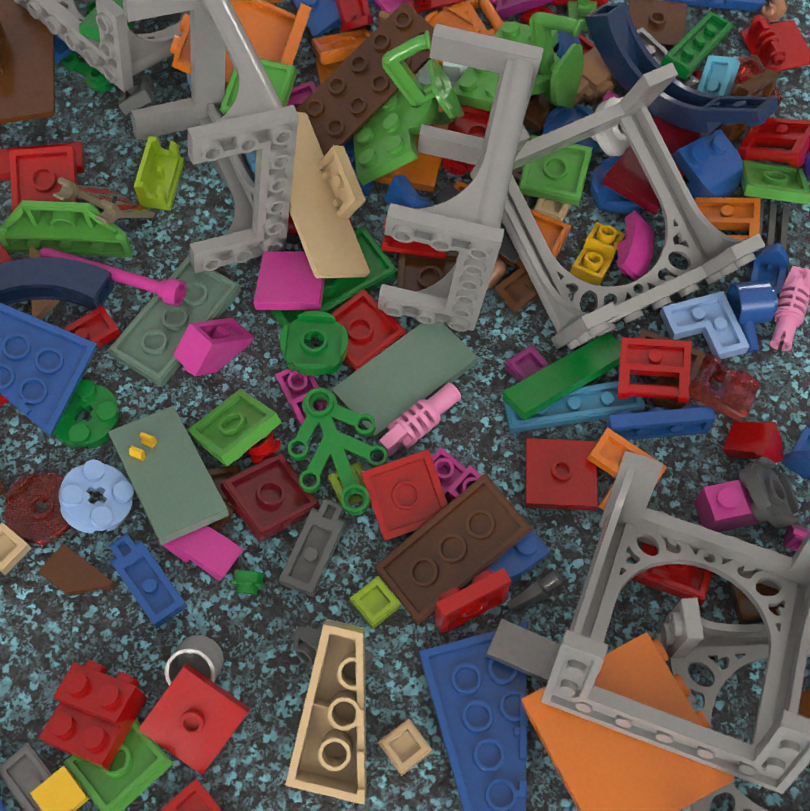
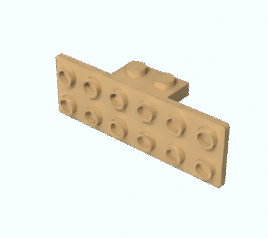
M297 112L299 117L289 211L313 274L316 278L366 277L370 270L349 220L351 215L366 200L344 146L333 145L324 156L308 115L303 112Z

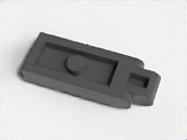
M142 72L133 77V88L125 92L121 90L118 106L125 116L131 113V110L151 105L149 102L152 101L154 80L149 72Z
M325 498L319 510L312 508L279 578L281 585L314 597L346 526L347 521L341 519L345 511L341 503Z

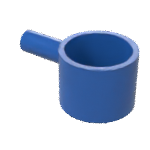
M767 280L731 283L728 287L726 298L750 346L746 353L760 351L755 324L766 323L772 320L778 308L777 293Z

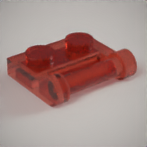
M709 354L705 356L700 366L701 371L698 377L693 379L688 387L690 397L743 423L750 411L760 382L754 380L750 374L744 371H735L722 365V360L717 355ZM712 379L721 382L718 392L711 389L710 383Z

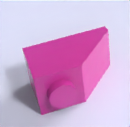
M233 318L190 323L173 356L183 365V368L195 377L216 373L250 345L255 337Z
M741 480L703 487L694 501L701 525L716 532L761 523L752 512L751 504L754 501L749 490L742 484Z

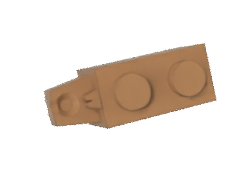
M596 46L583 55L584 68L573 107L584 100L593 106L600 99L604 98L608 91L613 92L614 88L619 85V82L602 60Z

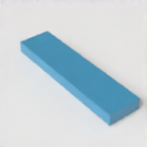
M636 378L629 380V383H638ZM618 381L583 386L525 421L503 401L510 433L608 419L609 415L623 410L640 413L644 412L645 406L642 397L628 396V400L617 399Z

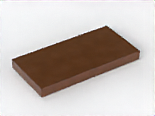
M485 473L376 564L374 569L418 625H422L435 614L436 603L440 601L438 598L441 594L454 587H459L460 590L466 588L472 583L474 577L490 568L534 530Z

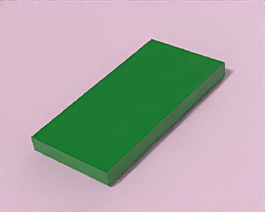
M364 225L354 230L370 273L366 277L325 278L321 310H270L282 329L288 322L290 324L296 320L297 315L303 312L322 311L331 314L364 289L369 293L398 276V269L385 252L382 251V248Z

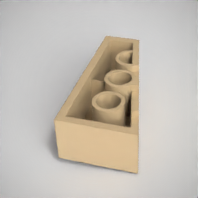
M327 619L323 624L285 786L365 805L367 793L365 628Z

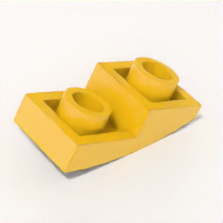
M596 222L586 238L582 251L573 263L570 274L587 283L600 286L617 254V244L624 240V233L612 226Z

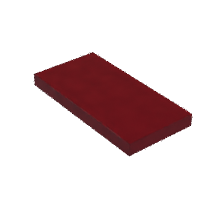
M656 115L653 118L671 156L678 149L709 135L708 133L682 129L660 119ZM630 145L606 173L602 184L656 215L661 209V205ZM676 164V166H677V168H678V170H679V172H680V174H681V176H682V178H683V180H684L686 176H685V174L682 172V170L679 168V166Z

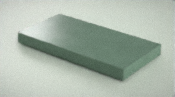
M189 255L169 277L185 281L186 295L181 305L176 307L166 304L158 297V294H155L107 350L109 356L162 388L181 366V363L173 354L188 325L195 322L218 320L242 291L238 283L215 270L194 274L190 265Z
M437 321L434 324L420 323L333 387L331 391L344 408L360 415L369 414L374 418L376 430L370 437L376 441L389 431L387 426L396 418H399L402 413L415 405L418 400H428L448 382L452 383L478 363V357L444 323ZM362 421L359 425L364 430H368L372 424L369 421Z
M174 406L108 431L113 446L160 545L229 516L228 509ZM141 432L156 437L157 443L153 448L141 443ZM131 445L144 450L145 455H147L144 461L130 456L129 448Z

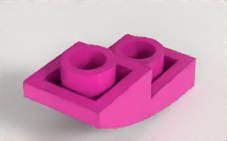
M634 211L625 217L626 232L624 235L626 239L617 244L618 259L616 263L623 275H629L636 281L643 277L650 267L654 249V229Z
M286 369L275 374V379L298 423L302 426L306 418L302 407L303 399L309 391L321 387L318 386L314 376ZM318 402L315 404L314 409L322 411L326 408L327 404L325 402Z
M442 447L432 456L445 497L450 502L482 476L470 465L466 469Z
M204 526L162 545L185 563L191 560L218 581L224 578L243 551L241 547L209 526Z

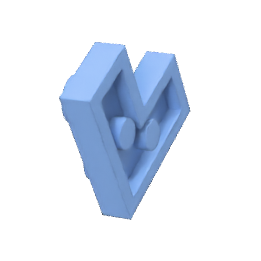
M724 291L662 306L659 314L672 340L703 333L715 361L744 354L750 347Z

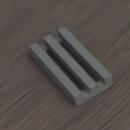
M761 200L759 234L762 236L763 214H768L766 247L774 244L776 216H779L777 243L781 244L786 251L790 205L783 204L781 208L777 207L775 202L764 205V201Z

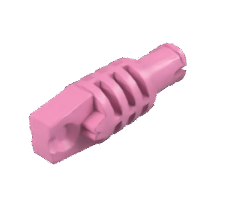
M792 266L781 287L778 297V308L774 313L776 326L773 337L770 340V346L776 350L779 348L780 341H783L781 351H790L793 346L792 342L796 328L804 322L810 300V269Z
M448 382L428 400H418L415 405L411 406L399 418H396L387 426L389 432L379 440V445L386 449L388 457L402 447L409 449L426 433L431 431L433 427L437 426L441 420L440 416L461 399L459 390L452 383Z

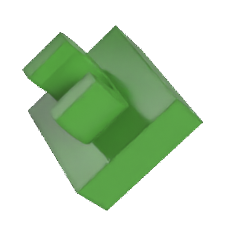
M590 0L568 1L567 17L576 20L583 19L584 23L581 31H589L585 16L597 9L596 2H589Z

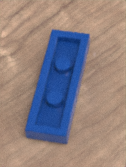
M697 404L687 405L681 409L674 410L658 407L640 413L623 410L609 415L604 430L608 427L626 440L705 434L710 430L716 417L713 406L701 407Z

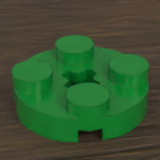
M322 311L303 312L297 315L296 320L290 324L288 322L283 327L280 334L281 354L286 361L288 369L292 372L297 371L309 376L333 374L339 370L340 364L344 361L348 352L347 331L329 313ZM312 338H318L319 343L322 345L318 348H310L305 343H311Z
M81 380L54 434L62 444L69 448L87 447L88 449L102 446L110 440L108 431L119 427L120 407L116 398L104 386L94 384L91 380ZM92 410L90 412L92 418L89 421L84 419L77 421L82 411Z

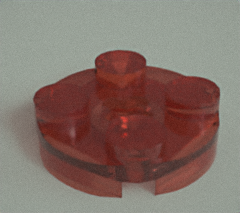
M53 472L41 475L32 473L20 478L12 485L5 498L7 505L4 519L8 527L21 539L27 542H35L37 545L42 546L61 537L72 527L65 521L60 511L61 505L58 493L64 477ZM38 501L41 503L50 501L46 512L34 514L37 511L34 505Z

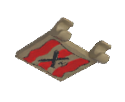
M60 177L57 181L62 184V189L58 193H53V197L63 202H69L78 196L103 209L102 214L96 215L95 219L107 225L112 224L118 218H154L155 215L154 211L107 187L76 185L64 177Z

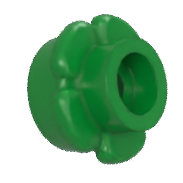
M235 570L233 580H229L230 584L236 585V593L257 595L258 588L266 587V584H263L264 573Z

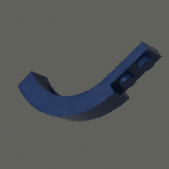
M627 3L604 4L585 16L590 35L602 60L627 93L643 74L661 67L649 53L638 35ZM674 79L647 109L652 114L672 125L694 132L709 134L720 125H731L734 123H747L748 126L761 125L779 109L777 97L711 95L692 89Z
M40 257L14 260L0 264V303L5 305L43 299L70 302L90 310H95L104 304L114 289L110 271L81 261Z

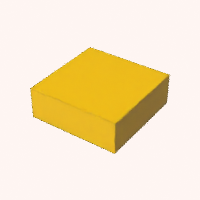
M62 766L30 793L42 811H76L90 799L65 766Z

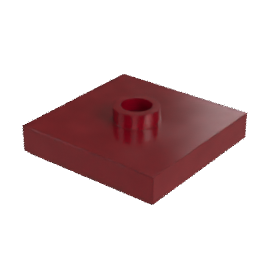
M281 452L221 481L220 485L221 490L258 542L308 517L312 508L319 510L320 507L319 502L312 493H306L302 490L299 484V475Z

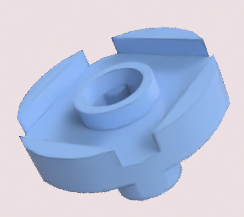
M89 460L84 465L72 469L62 481L58 493L62 517L73 528L84 533L104 530L106 532L112 531L119 527L126 519L132 507L134 488L116 468L103 464L98 460ZM97 491L101 493L105 502L97 501L95 504L88 501L90 498L88 492Z

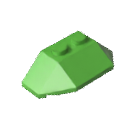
M22 200L0 226V242L7 253H29L31 247L38 251L43 247H49L72 255L133 257V250L127 234L115 222L107 225L95 219L96 215L102 214L104 210L90 203Z

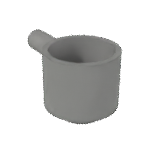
M194 635L184 639L166 663L165 677L168 685L170 686L185 663L212 682H215L224 662L221 648L214 640L202 635Z

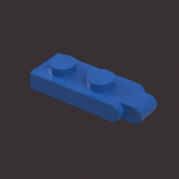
M126 533L108 545L116 556L110 560L111 564L156 629L188 607L142 540L134 544Z

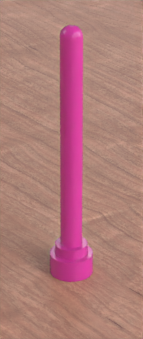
M43 247L39 252L40 257L70 259L98 266L110 271L113 281L156 293L164 303L176 307L181 305L186 295V283L182 280L169 278L168 280L163 279L159 281L49 247Z

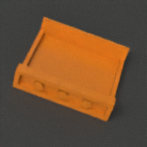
M230 0L258 57L292 66L312 7L301 3L297 14L294 15L263 0ZM184 13L178 30L183 32L182 36L175 35L169 52L175 54L171 67L191 75L190 15ZM227 51L225 54V90L234 68Z
M645 632L606 653L594 686L711 729L704 714L700 710L695 712L686 697L690 696V692L679 674L672 675L665 663L669 660L668 655L658 639L652 641L649 634ZM545 687L521 699L522 707L578 811H680L735 780L731 774L542 703L541 699Z

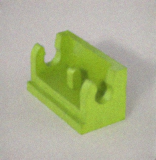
M149 136L134 183V189L140 205L146 208L171 211L185 159L181 157L178 145L174 141L170 142V150H167L160 146L161 142L157 137Z

